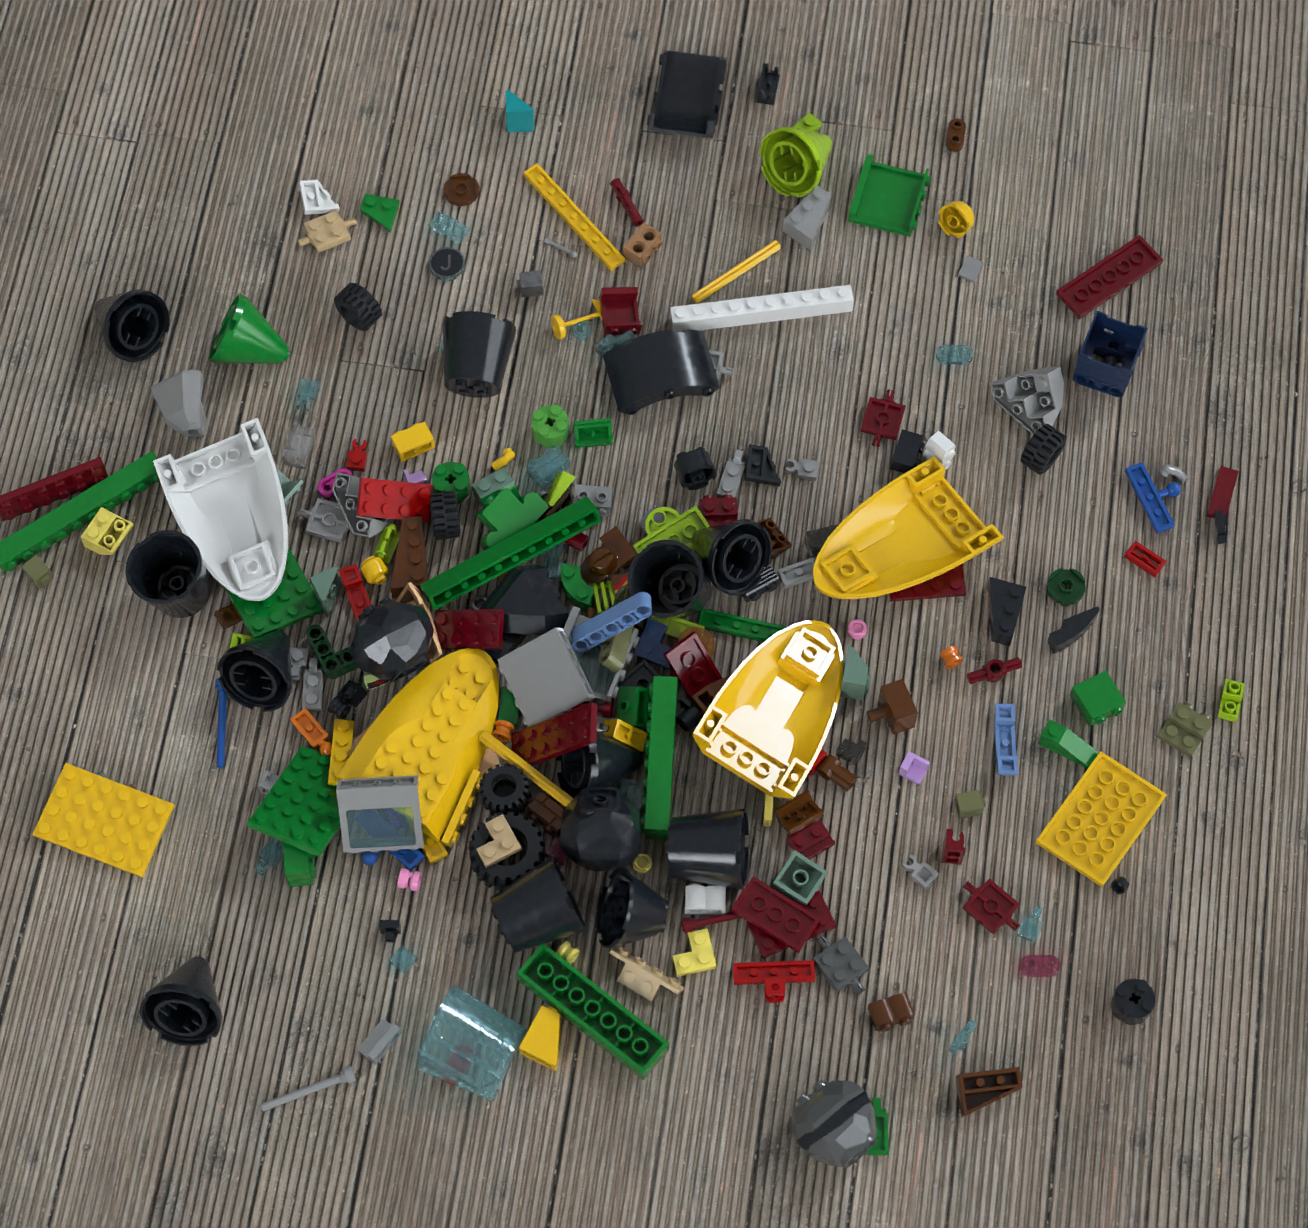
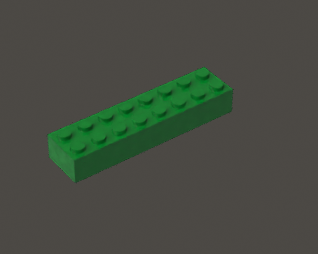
M654 676L653 682L649 684L650 700H652L648 701V718L651 720H647V737H650V739H646V756H649V758H645L644 766L645 775H648V777H644L643 782L644 794L647 795L642 798V808L645 815L641 816V832H645V839L669 840L668 827H670L678 680L677 677Z
M545 944L540 945L517 972V980L549 1006L557 1009L559 1014L642 1080L647 1077L669 1050V1042Z

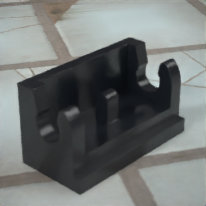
M763 63L757 91V103L774 105L780 79L777 66H775L774 70H769L768 63Z

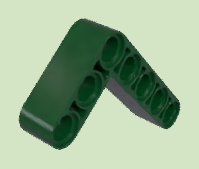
M314 624L308 627L306 634L309 645L316 658H318V662L327 678L336 679L359 668L353 660L345 661L351 657L349 647L335 653L321 626ZM315 634L320 635L318 638H312ZM322 650H328L325 654L320 653ZM332 665H335V666H336L335 669H332V670H329V669H328L329 666H332Z

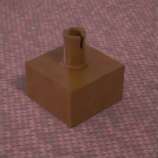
M900 679L881 686L878 699L880 707L867 711L870 723L886 718L893 735L914 728L918 711L904 680Z

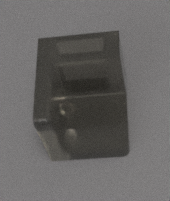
M844 739L841 746L837 748L836 756L857 766L866 750L867 743L859 740L856 744L848 739Z

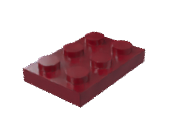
M695 632L690 633L663 654L690 701H692V696L701 689L722 679L721 674Z

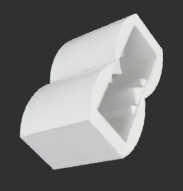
M938 431L929 438L922 458L927 461L935 456L947 470L951 466V459L956 453L954 451L956 445Z
M691 883L685 887V914L719 915L725 913L726 887L712 884L701 886L700 883Z

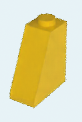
M542 1005L519 1046L520 1054L554 1071L558 1068L561 1021L557 1009Z

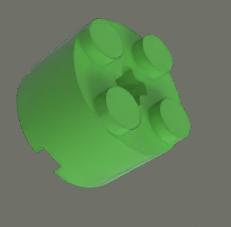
M559 405L543 406L533 412L531 424L535 442L549 449L562 446L569 436V419L566 412Z

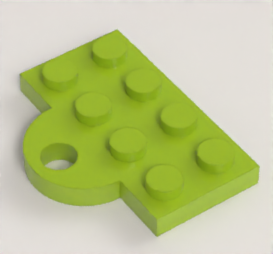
M697 506L692 507L681 515L672 508L659 507L647 516L645 522L647 536L632 545V547L639 554L652 542L675 540L687 545L695 552L691 541L694 532L710 527ZM656 514L664 516L665 519L662 523L654 521L653 518Z

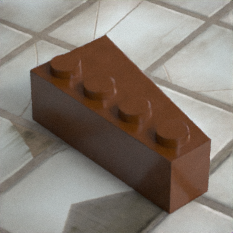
M422 516L402 518L390 587L392 598H398L409 582L415 585L424 595L420 584L428 581L429 578Z

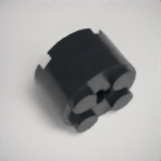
M698 447L695 450L677 454L674 468L682 488L688 487L689 490H698L709 485V480L716 478L715 467L704 447Z
M1139 979L1123 981L1115 990L1111 1000V1009L1114 1016L1128 1025L1143 1023L1155 1006L1154 991L1145 980Z

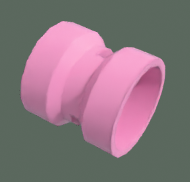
M402 868L398 877L397 887L402 889L407 887L411 891L418 892L422 880V872L415 871L413 873L408 869Z

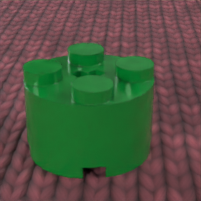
M446 462L435 467L432 475L433 491L454 490L457 496V503L461 504L471 491L470 477L465 466L462 463Z

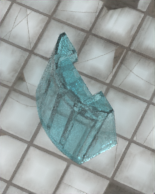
M453 985L439 1007L420 1048L418 1068L420 1071L494 1101L502 1085V1080L528 1029Z

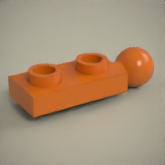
M306 708L290 718V722L313 749L320 746L321 755L331 757L332 743L326 742L329 739V735Z

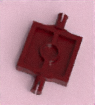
M890 389L887 390L885 399L869 398L860 432L874 436L872 442L874 447L875 444L876 447L880 446L881 438L897 440L906 405L897 404L892 401L895 392L891 390L890 394Z
M990 878L978 888L969 881L963 885V888L972 894L969 901L963 906V909L994 935L1005 924L1013 929L1014 932L1020 927V924L1011 918L1020 904Z

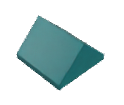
M507 89L505 91L507 131L533 132L535 130L534 109Z

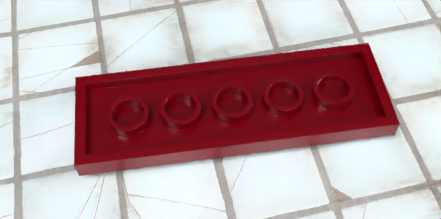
M1139 235L1056 291V295L1080 319L1162 264L1163 259Z
M101 457L0 495V516L2 521L12 520L18 515L30 513L36 508L48 506L54 501L66 499L78 492H84L106 479L108 474Z
M589 703L512 733L511 750L531 766L595 743L597 741L598 705Z

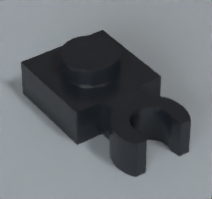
M1222 510L1215 511L1213 514L1218 544L1227 543L1225 526L1228 525L1227 515L1223 514Z

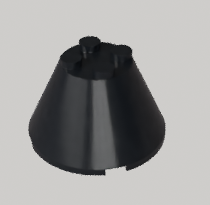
M622 867L615 869L610 874L609 879L611 881L608 887L604 886L599 900L596 928L597 933L601 934L602 940H599L600 944L605 948H613L654 937L659 932L663 933L666 928V921L664 919L669 902L664 900L662 896L628 869Z

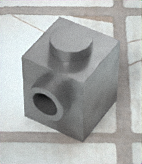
M541 270L519 272L520 280H516L517 291L521 290L522 297L543 295Z

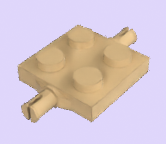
M337 210L303 223L307 231V237L298 239L300 247L311 243L318 253L351 240L347 228L356 225V219L353 217L344 221Z

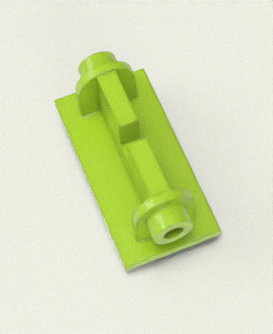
M389 524V526H386L373 554L374 557H380L388 565H390L399 541L400 531L396 530V525Z

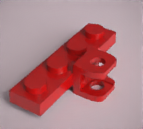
M814 960L733 963L734 985L764 984L766 1001L768 1003H782L785 999V983L815 982Z

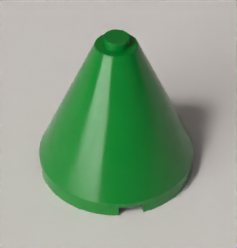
M238 294L221 323L222 326L219 333L215 336L208 360L216 364L282 363L287 361L290 351H288V345L247 296Z

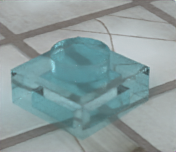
M401 945L389 962L406 975L418 960V957Z

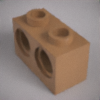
M644 222L623 246V257L641 267L650 260L655 250L660 249L662 233Z

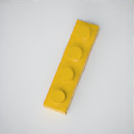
M334 720L328 785L337 786L338 779L336 778L351 756L354 721Z
M473 769L441 840L447 847L452 848L453 844L458 842L460 837L459 830L461 826L466 824L468 810L476 802L475 795L480 787V779H483L482 773L478 770Z

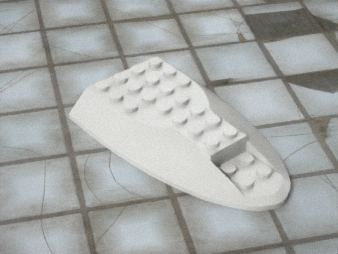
M258 418L241 424L243 432L176 460H174L171 454L154 460L153 463L172 513L182 533L190 537L199 548L205 568L214 579L231 593L245 600L262 601L270 597L281 583L288 553V524L276 465Z

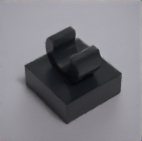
M379 920L380 933L385 934L386 942H394V934H401L400 920Z

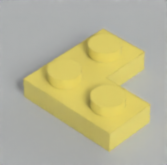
M708 929L688 933L691 952L673 955L677 977L716 969L717 965Z

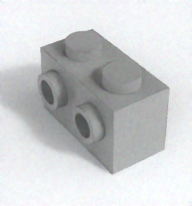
M575 484L573 503L587 496L597 507L600 517L611 516L613 487Z

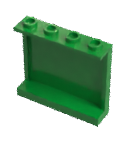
M866 154L849 210L848 222L911 237L912 230L916 231L918 220H915L916 216H920L922 211L920 202L924 201L927 191H924L925 186L929 187L931 176H928L929 169L926 168L925 174L873 162L874 155Z

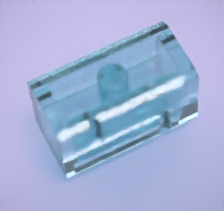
M558 446L550 447L543 452L541 457L538 459L533 458L529 461L527 473L538 487L542 488L553 481L558 472L569 470L571 468L570 460Z

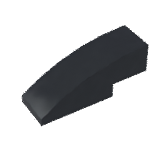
M1098 606L1064 619L1061 629L1049 634L1047 642L1054 654L1069 647L1086 633L1098 616L1100 610Z

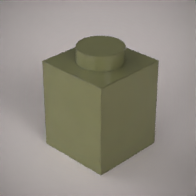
M37 555L21 566L25 575L38 589L47 586L54 578L51 570Z
M979 790L956 794L954 799L959 819L982 815L983 809L986 807L985 798L980 795Z

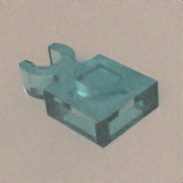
M301 378L297 391V397H299L296 402L297 409H300L302 404H307V411L311 409L310 400H316L320 387L319 381Z
M970 1019L965 1028L962 1029L950 1045V1052L956 1055L959 1050L961 1052L965 1050L969 1044L967 1039L976 1029L977 1023Z

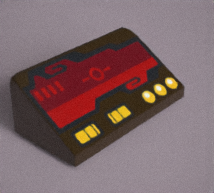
M567 489L552 507H549L538 520L541 521L564 509L571 500L570 490Z

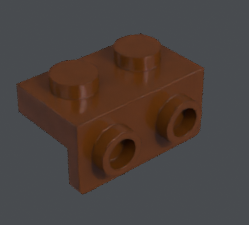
M808 790L775 809L778 822L790 835L795 834L824 816L823 811L812 800Z

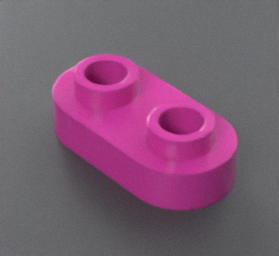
M339 469L336 471L338 473L352 475V473L348 469ZM336 472L319 481L317 488L322 497L330 498L334 496L332 489Z

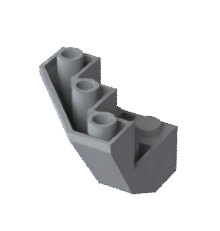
M1060 366L1024 371L990 383L994 401L1031 434H1035L1040 427L1047 423L1053 426L1063 403L1064 381Z
M195 369L182 370L151 386V392L167 426L187 437H204L206 415L201 401L204 379L202 372Z
M336 472L332 491L353 534L371 538L386 529V526H389V524L394 523L395 519L356 516L360 478Z

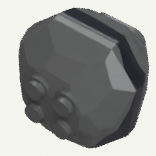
M820 1080L812 1087L814 1092L811 1095L804 1093L796 1100L798 1105L793 1112L792 1131L804 1152L817 1161L831 1166L848 1168L878 1142L876 1138L875 1111L867 1093L854 1082L834 1080L827 1083Z

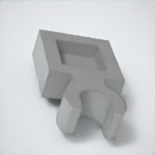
M801 458V463H799L795 459H788L787 464L793 465V467H786L785 473H798V478L816 481L820 461Z
M910 854L908 859L913 864L907 865L903 862L902 868L906 871H912L913 873L910 878L926 890L938 877L939 873L925 861L918 864L916 857Z

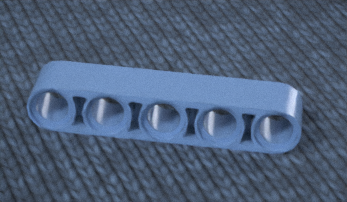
M639 592L575 627L571 632L572 649L576 652H585L648 618L652 614L650 594Z

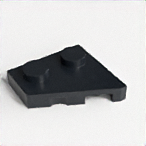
M749 444L744 481L780 487L781 479L776 474V467L770 458L768 448Z

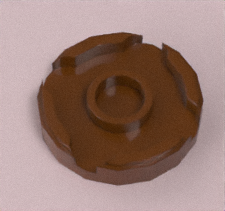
M454 174L444 184V195L448 202L455 206H467L478 198L479 185L477 180L469 174Z

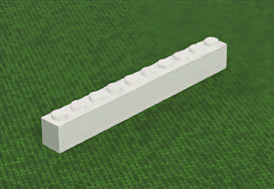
M851 285L670 307V321L674 332H683L684 329L701 331L852 312L854 298Z

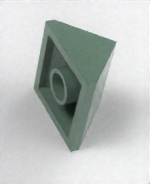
M336 566L310 577L313 591L325 616L330 615L342 585L339 569Z

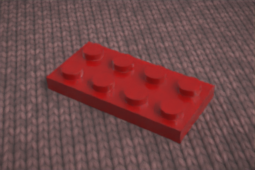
M360 478L356 516L398 520L422 516V522H430V495L433 493V485Z

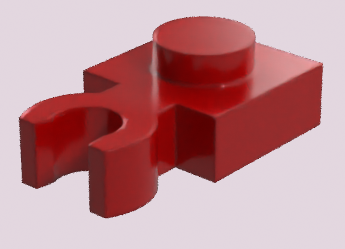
M354 439L352 442L354 451H348L346 469L365 472L368 453L364 451L367 449L366 440H363V444L357 446V440Z

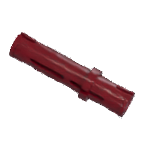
M619 178L613 179L610 185L616 193V199L621 202L633 226L638 227L642 225L644 220L632 202L629 191L624 188Z

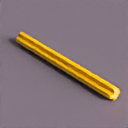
M777 240L772 241L691 295L692 300L698 304L780 250V244Z
M484 731L480 734L479 740L510 765H515L517 770L520 768L527 778L566 807L574 799L489 732Z

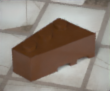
M1020 1067L964 1073L955 1076L961 1118L1023 1088Z

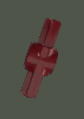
M1019 657L1004 662L999 659H992L983 665L982 669L968 673L967 680L970 684L983 680L998 682L1002 677L1007 676L1008 672L1022 668V661ZM994 668L997 669L999 672L993 673L990 669Z

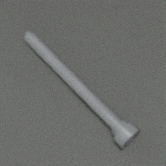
M352 1066L343 1068V1071H340V1074L261 1103L260 1110H269L341 1082H348V1084L355 1082L356 1077Z

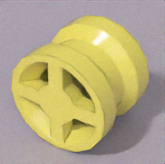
M566 941L556 953L569 964H572L578 957L580 950L571 947V943Z

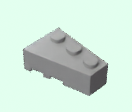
M817 185L784 219L783 232L811 251L830 208L831 194Z

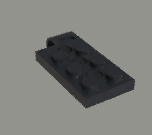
M643 659L626 673L623 682L619 681L617 687H638L637 684L639 682H646L649 688V684L653 682L654 676L660 675ZM678 694L676 722L683 730L689 732L699 724L703 716L685 697L682 698Z

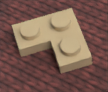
M503 814L485 823L493 841L476 849L486 868L522 850Z

